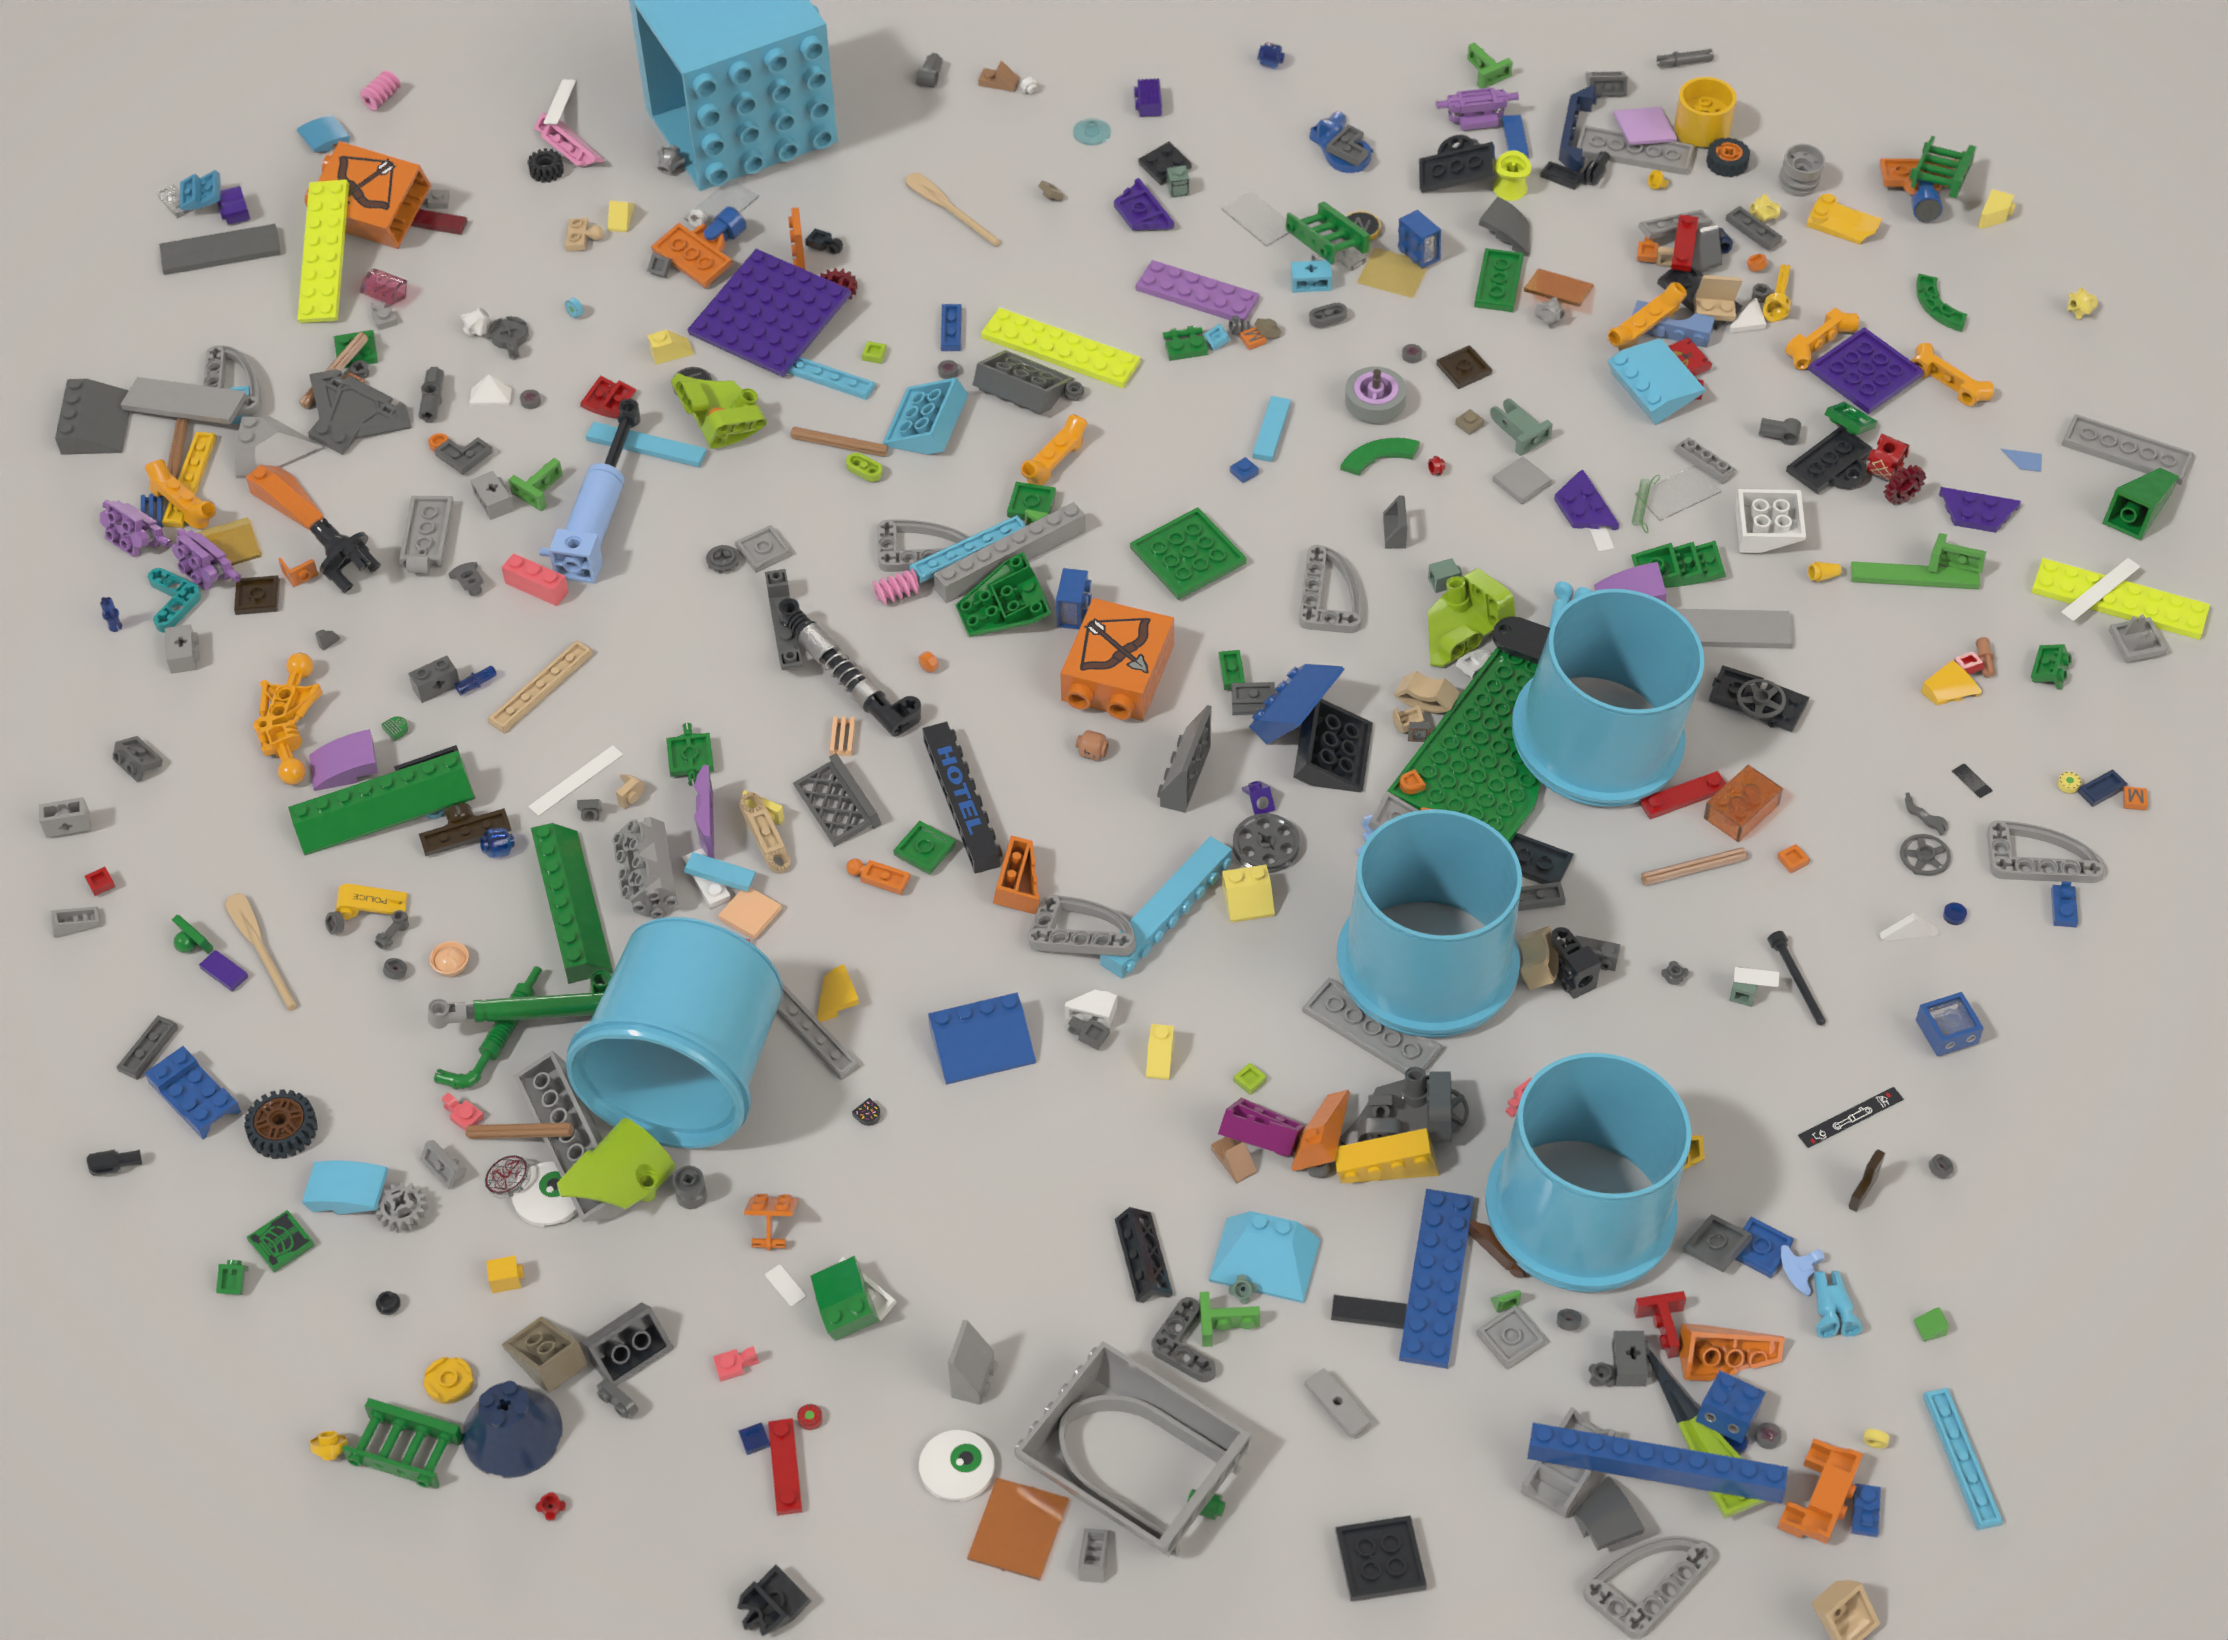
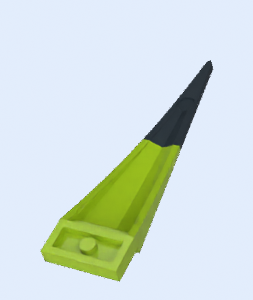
M1649 1349L1647 1357L1651 1362V1366L1688 1449L1743 1459L1718 1432L1696 1422L1699 1409ZM1708 1491L1711 1500H1714L1724 1519L1766 1502Z

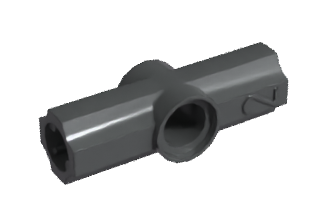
M430 367L429 370H426L425 381L421 386L422 398L419 418L425 422H433L437 419L439 405L442 403L441 392L444 371L438 367Z

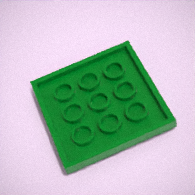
M1199 507L1130 543V549L1178 600L1243 566L1247 561V558Z

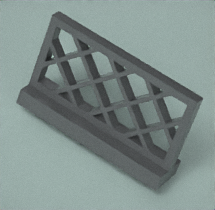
M837 753L829 756L830 762L793 782L794 787L834 847L871 825L874 829L881 825L877 812ZM831 770L833 773L831 780L821 779L822 774ZM806 783H814L812 791L802 790L801 786ZM819 784L829 785L826 793L816 792ZM833 786L843 788L841 795L831 794ZM814 797L824 798L822 806L812 805ZM829 799L839 800L836 808L826 807ZM843 801L853 803L851 810L841 809ZM824 812L834 813L832 821L822 820ZM839 814L848 815L846 824L836 822ZM853 816L862 817L864 819V821L858 825L851 824ZM834 827L843 828V834L834 838L832 835Z

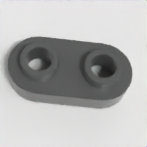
M1336 302L1314 308L1309 313V323L1314 327H1324L1344 321L1347 317V307L1342 303Z
M604 1378L597 1385L599 1390L597 1395L605 1403L610 1402L614 1405L615 1411L622 1418L628 1417L631 1419L639 1411L633 1400L610 1380Z

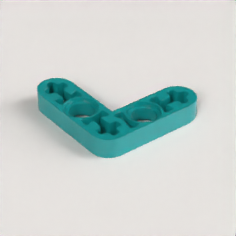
M155 568L148 573L150 585L172 597L153 618L156 629L159 632H165V628L175 627L200 601L201 593L196 584L163 568ZM172 584H180L179 587L175 589L169 588ZM177 605L183 606L180 610H172Z

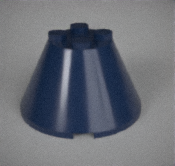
M506 1381L490 1387L480 1395L479 1400L465 1419L462 1441L469 1460L479 1470L488 1475L491 1473L500 1475L503 1478H516L538 1470L552 1458L557 1451L556 1447L560 1437H562L563 1424L557 1406L546 1394L534 1388L518 1385L514 1381Z

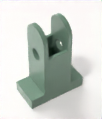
M1510 398L1503 402L1506 413L1497 406L1490 409L1493 421L1516 441L1515 452L1519 456L1524 455L1551 438L1553 424L1548 419L1539 424Z

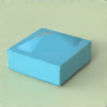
M1220 323L1204 334L1214 351L1231 340Z

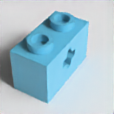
M1328 261L1291 262L1292 293L1331 291L1332 272L1331 264Z

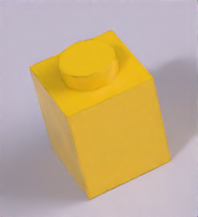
M516 1255L486 1261L492 1293L521 1288L520 1279L525 1278L523 1264H518Z

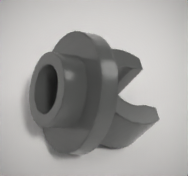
M1233 315L1229 320V330L1232 331L1233 335H1239L1241 329H1250V321H1241L1238 315Z

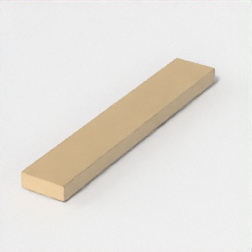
M576 640L488 718V723L502 733H506L593 655L592 649Z

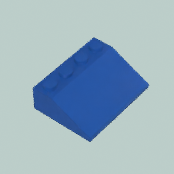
M1304 664L1299 668L1293 667L1287 673L1288 679L1286 681L1283 680L1275 688L1277 691L1275 695L1272 694L1265 700V707L1259 709L1252 716L1254 720L1249 727L1266 745L1299 727L1345 669L1342 666Z
M1018 992L928 1013L929 1029L946 1085L1036 1063Z

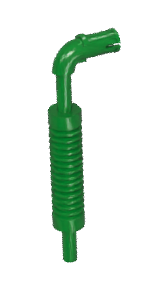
M534 966L525 983H518L509 998L534 996L535 991L532 987L541 974L542 969ZM519 1020L494 1022L478 1049L481 1057L472 1071H469L467 1074H456L438 1069V1073L434 1075V1082L450 1086L454 1090L470 1088L477 1084L489 1060H496Z

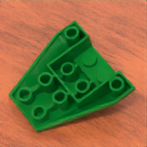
M1024 552L1004 561L955 604L969 637L1030 625L1052 614L1042 587Z

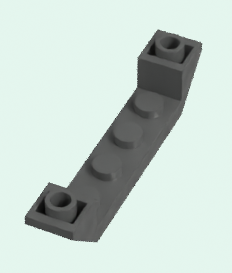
M786 569L765 572L781 670L801 668L803 664L796 634L779 622L778 605L783 599L790 598Z

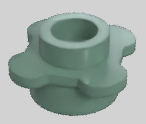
M1244 1274L1238 1275L1237 1281L1229 1287L1230 1295L1240 1299V1302L1243 1304L1248 1303L1252 1293L1258 1290L1257 1284L1247 1280Z

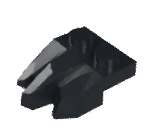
M775 1564L758 1583L753 1581L740 1595L737 1608L749 1610V1613L742 1621L744 1630H749L761 1623L759 1631L761 1636L764 1637L793 1621L812 1601Z

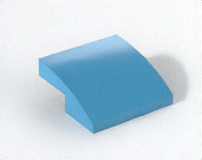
M333 115L314 119L297 128V132L313 152L331 151L332 144H338L339 141L345 143L350 141V135Z
M217 170L201 178L193 174L180 182V209L182 210L206 207L221 200L220 173Z

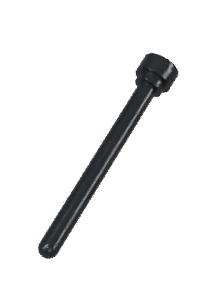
M1784 931L1772 933L1767 938L1771 948L1779 951L1816 1023L1824 1025L1825 1018L1787 949L1788 939Z

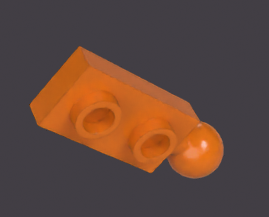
M853 858L846 865V870L850 875L858 876L861 874V882L902 895L911 879L908 872L869 860L867 865L864 866L860 859Z

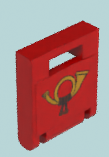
M1690 338L1668 346L1693 376L1711 369L1712 363L1692 343Z

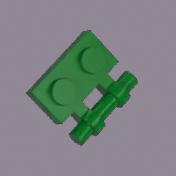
M1192 325L1187 326L1185 329L1177 330L1172 328L1170 331L1162 332L1163 340L1171 339V341H1165L1169 361L1208 355L1205 337H1196V335L1203 334L1202 326L1194 327ZM1186 336L1189 337V338H1185V339H1179L1180 337H1186Z

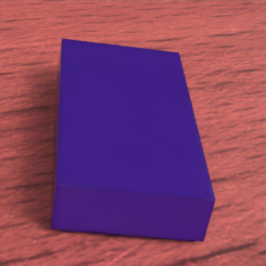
M214 950L199 964L201 970L231 992L248 978L246 971L217 950Z

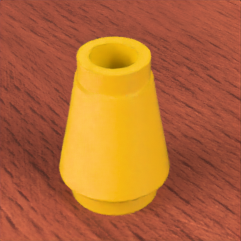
M1815 561L1808 567V576L1810 580L1815 582L1840 576L1841 566L1838 563Z

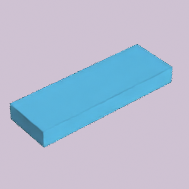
M692 852L684 870V873L745 892L749 891L756 876V871Z

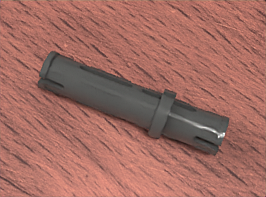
M1710 48L1658 55L1656 61L1660 63H1657V66L1674 65V67H1677L1680 64L1711 61L1714 55L1710 53L1713 50Z

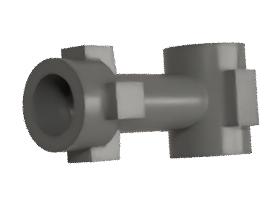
M402 910L395 911L391 916L393 923L385 933H378L375 937L374 943L380 949L385 950L388 946L390 947L393 944L391 938L396 932L405 931L409 927L406 912Z

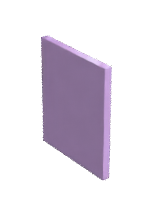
M1661 107L1613 111L1629 145L1673 142L1677 140Z

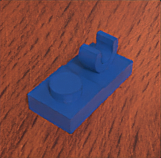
M2062 881L2061 885H2052L2053 926L2076 928L2078 924L2076 887L2071 886V882Z
M1855 1483L1851 1534L1877 1538L1881 1487Z

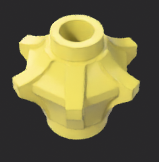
M1762 194L1761 198H1756L1755 202L1751 203L1750 213L1762 222L1777 219L1780 214V205L1771 201L1766 194Z
M2079 288L2078 292L2069 293L2070 300L2067 310L2072 311L2076 315V319H2081L2084 314H2091L2092 310L2097 307V298L2092 294H2088L2084 288Z

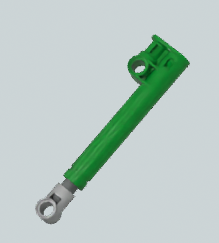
M601 969L595 970L590 977V993L486 999L485 1001L473 1000V1004L467 1005L466 1002L448 1003L443 999H434L428 1006V1022L433 1028L441 1029L446 1027L448 1023L467 1022V1019H474L475 1023H481L484 1021L496 1022L594 1015L613 973L609 974Z

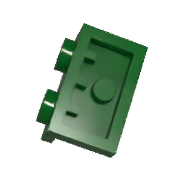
M2065 644L2039 646L2031 673L2033 682L2054 681L2056 688L2062 689L2064 681L2067 680L2068 666L2072 662L2071 654L2068 653Z

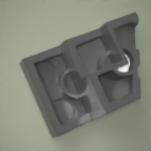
M1497 196L1479 219V225L1496 232L1495 238L1512 244V251L1524 253V256L1528 257L1530 253V223L1516 207Z
M1719 225L1697 229L1691 266L1700 273H1703L1711 268L1722 265Z
M1609 1476L1599 1484L1573 1514L1584 1538L1590 1536L1597 1551L1643 1534L1645 1530L1630 1502Z

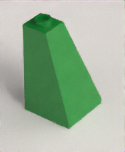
M2158 468L2117 487L2102 524L2141 541L2173 493L2179 476Z

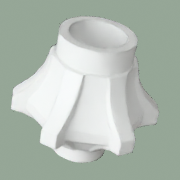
M478 307L471 313L460 316L464 322L463 330L469 336H473V334L482 336L488 333L487 324L491 315L484 308Z

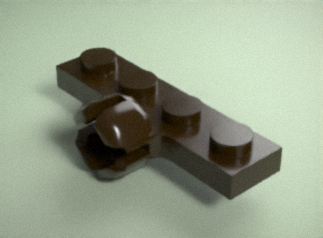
M459 803L461 810L459 814H457L455 805L450 806L446 810L447 825L419 833L425 856L492 837L493 834L498 835V832L502 834L512 831L505 808L475 816L471 806L467 803ZM487 831H490L489 837L485 836Z

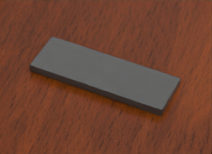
M276 224L159 244L164 275L280 255Z

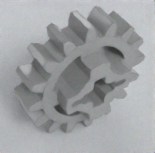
M400 1182L399 1187L391 1184L390 1191L382 1190L384 1196L380 1197L376 1216L378 1221H381L383 1227L389 1226L390 1231L398 1227L399 1231L403 1232L404 1227L412 1230L413 1223L420 1225V1217L426 1218L425 1210H428L427 1198L425 1193H422L420 1187L414 1188L413 1183L405 1187L404 1183ZM413 1198L417 1201V1205L412 1201ZM386 1209L391 1213L390 1216L386 1213Z

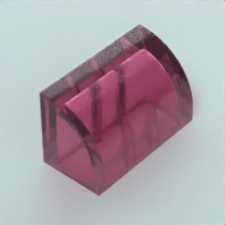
M374 268L366 274L360 287V293L391 305L406 299L407 280Z

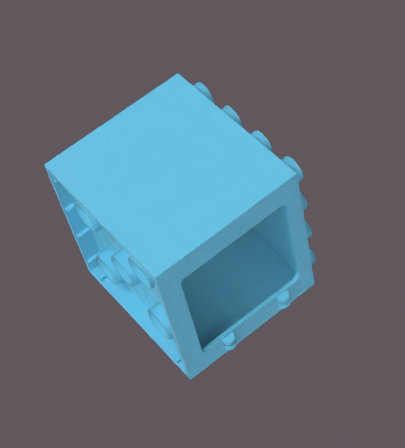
M629 0L646 110L668 144L680 149V155L685 159L682 165L699 191L713 186H721L727 181L747 174L757 173L763 168L783 161H791L799 155L816 149H824L838 142L827 26L819 15L817 6L812 5L809 0Z

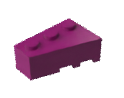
M1241 1097L1226 1109L1218 1135L1241 1142L1244 1141V1143L1274 1151L1281 1156H1290L1297 1148L1305 1125Z

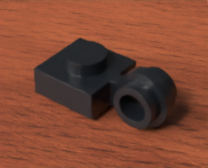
M816 228L805 239L806 246L821 251L827 246L831 254H839L843 250V243L840 239H832L831 233Z

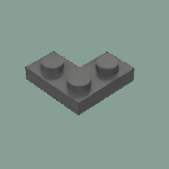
M1348 124L1326 145V151L1358 166L1368 157V150L1357 145L1364 138V132Z
M477 437L464 448L448 439L437 447L434 452L435 456L464 475L493 453V450L489 444Z

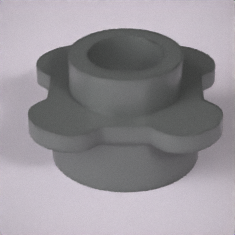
M1677 961L1669 962V966L1661 971L1662 977L1672 985L1680 984L1683 981V977H1687L1689 974V970L1682 968L1678 965Z
M1600 1362L1589 1366L1588 1370L1591 1373L1589 1382L1593 1387L1598 1385L1611 1387L1614 1384V1379L1612 1378L1613 1367L1610 1364Z

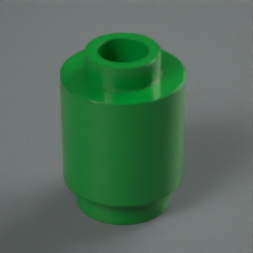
M1195 1489L1191 1490L1187 1502L1196 1492ZM1215 1493L1199 1515L1216 1520L1217 1516L1221 1517L1226 1502L1222 1501V1495Z

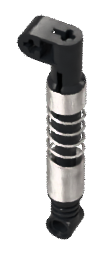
M786 598L779 603V622L781 625L790 628L796 634V639L800 645L819 664H825L824 669L826 671L833 669L831 677H836L838 684H843L845 686L844 690L852 693L851 698L861 709L871 713L893 737L899 736L920 722L921 702L917 697L906 696L892 705L886 699L883 690L867 674H863L862 668L856 667V662L850 660L847 653H843L842 647L836 643L821 625L811 621L799 608L798 601ZM843 654L847 656L846 659L842 658ZM829 664L831 668L826 669V665Z

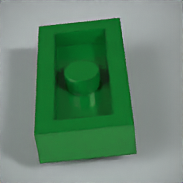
M1240 650L1219 652L1218 658L1224 690H1230L1231 683H1245Z

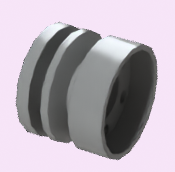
M1796 144L1788 148L1779 174L1781 187L1788 193L1797 196L1810 195L1816 191L1825 165L1823 153L1818 148L1809 144Z

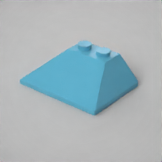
M1253 1211L1228 1217L1209 1281L1231 1286L1237 1281L1238 1275L1244 1274L1247 1280L1257 1284V1293L1304 1303L1320 1239L1297 1221Z

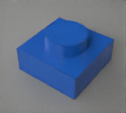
M1244 457L1230 466V473L1242 483H1245L1259 474V468L1248 458Z

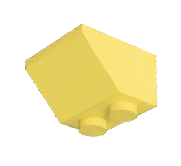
M1267 865L1222 871V889L1230 923L1275 916L1272 887Z

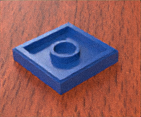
M1751 1216L1743 1230L1751 1233L1752 1240L1735 1260L1772 1278L1782 1262L1781 1247L1787 1245L1790 1248L1794 1238Z

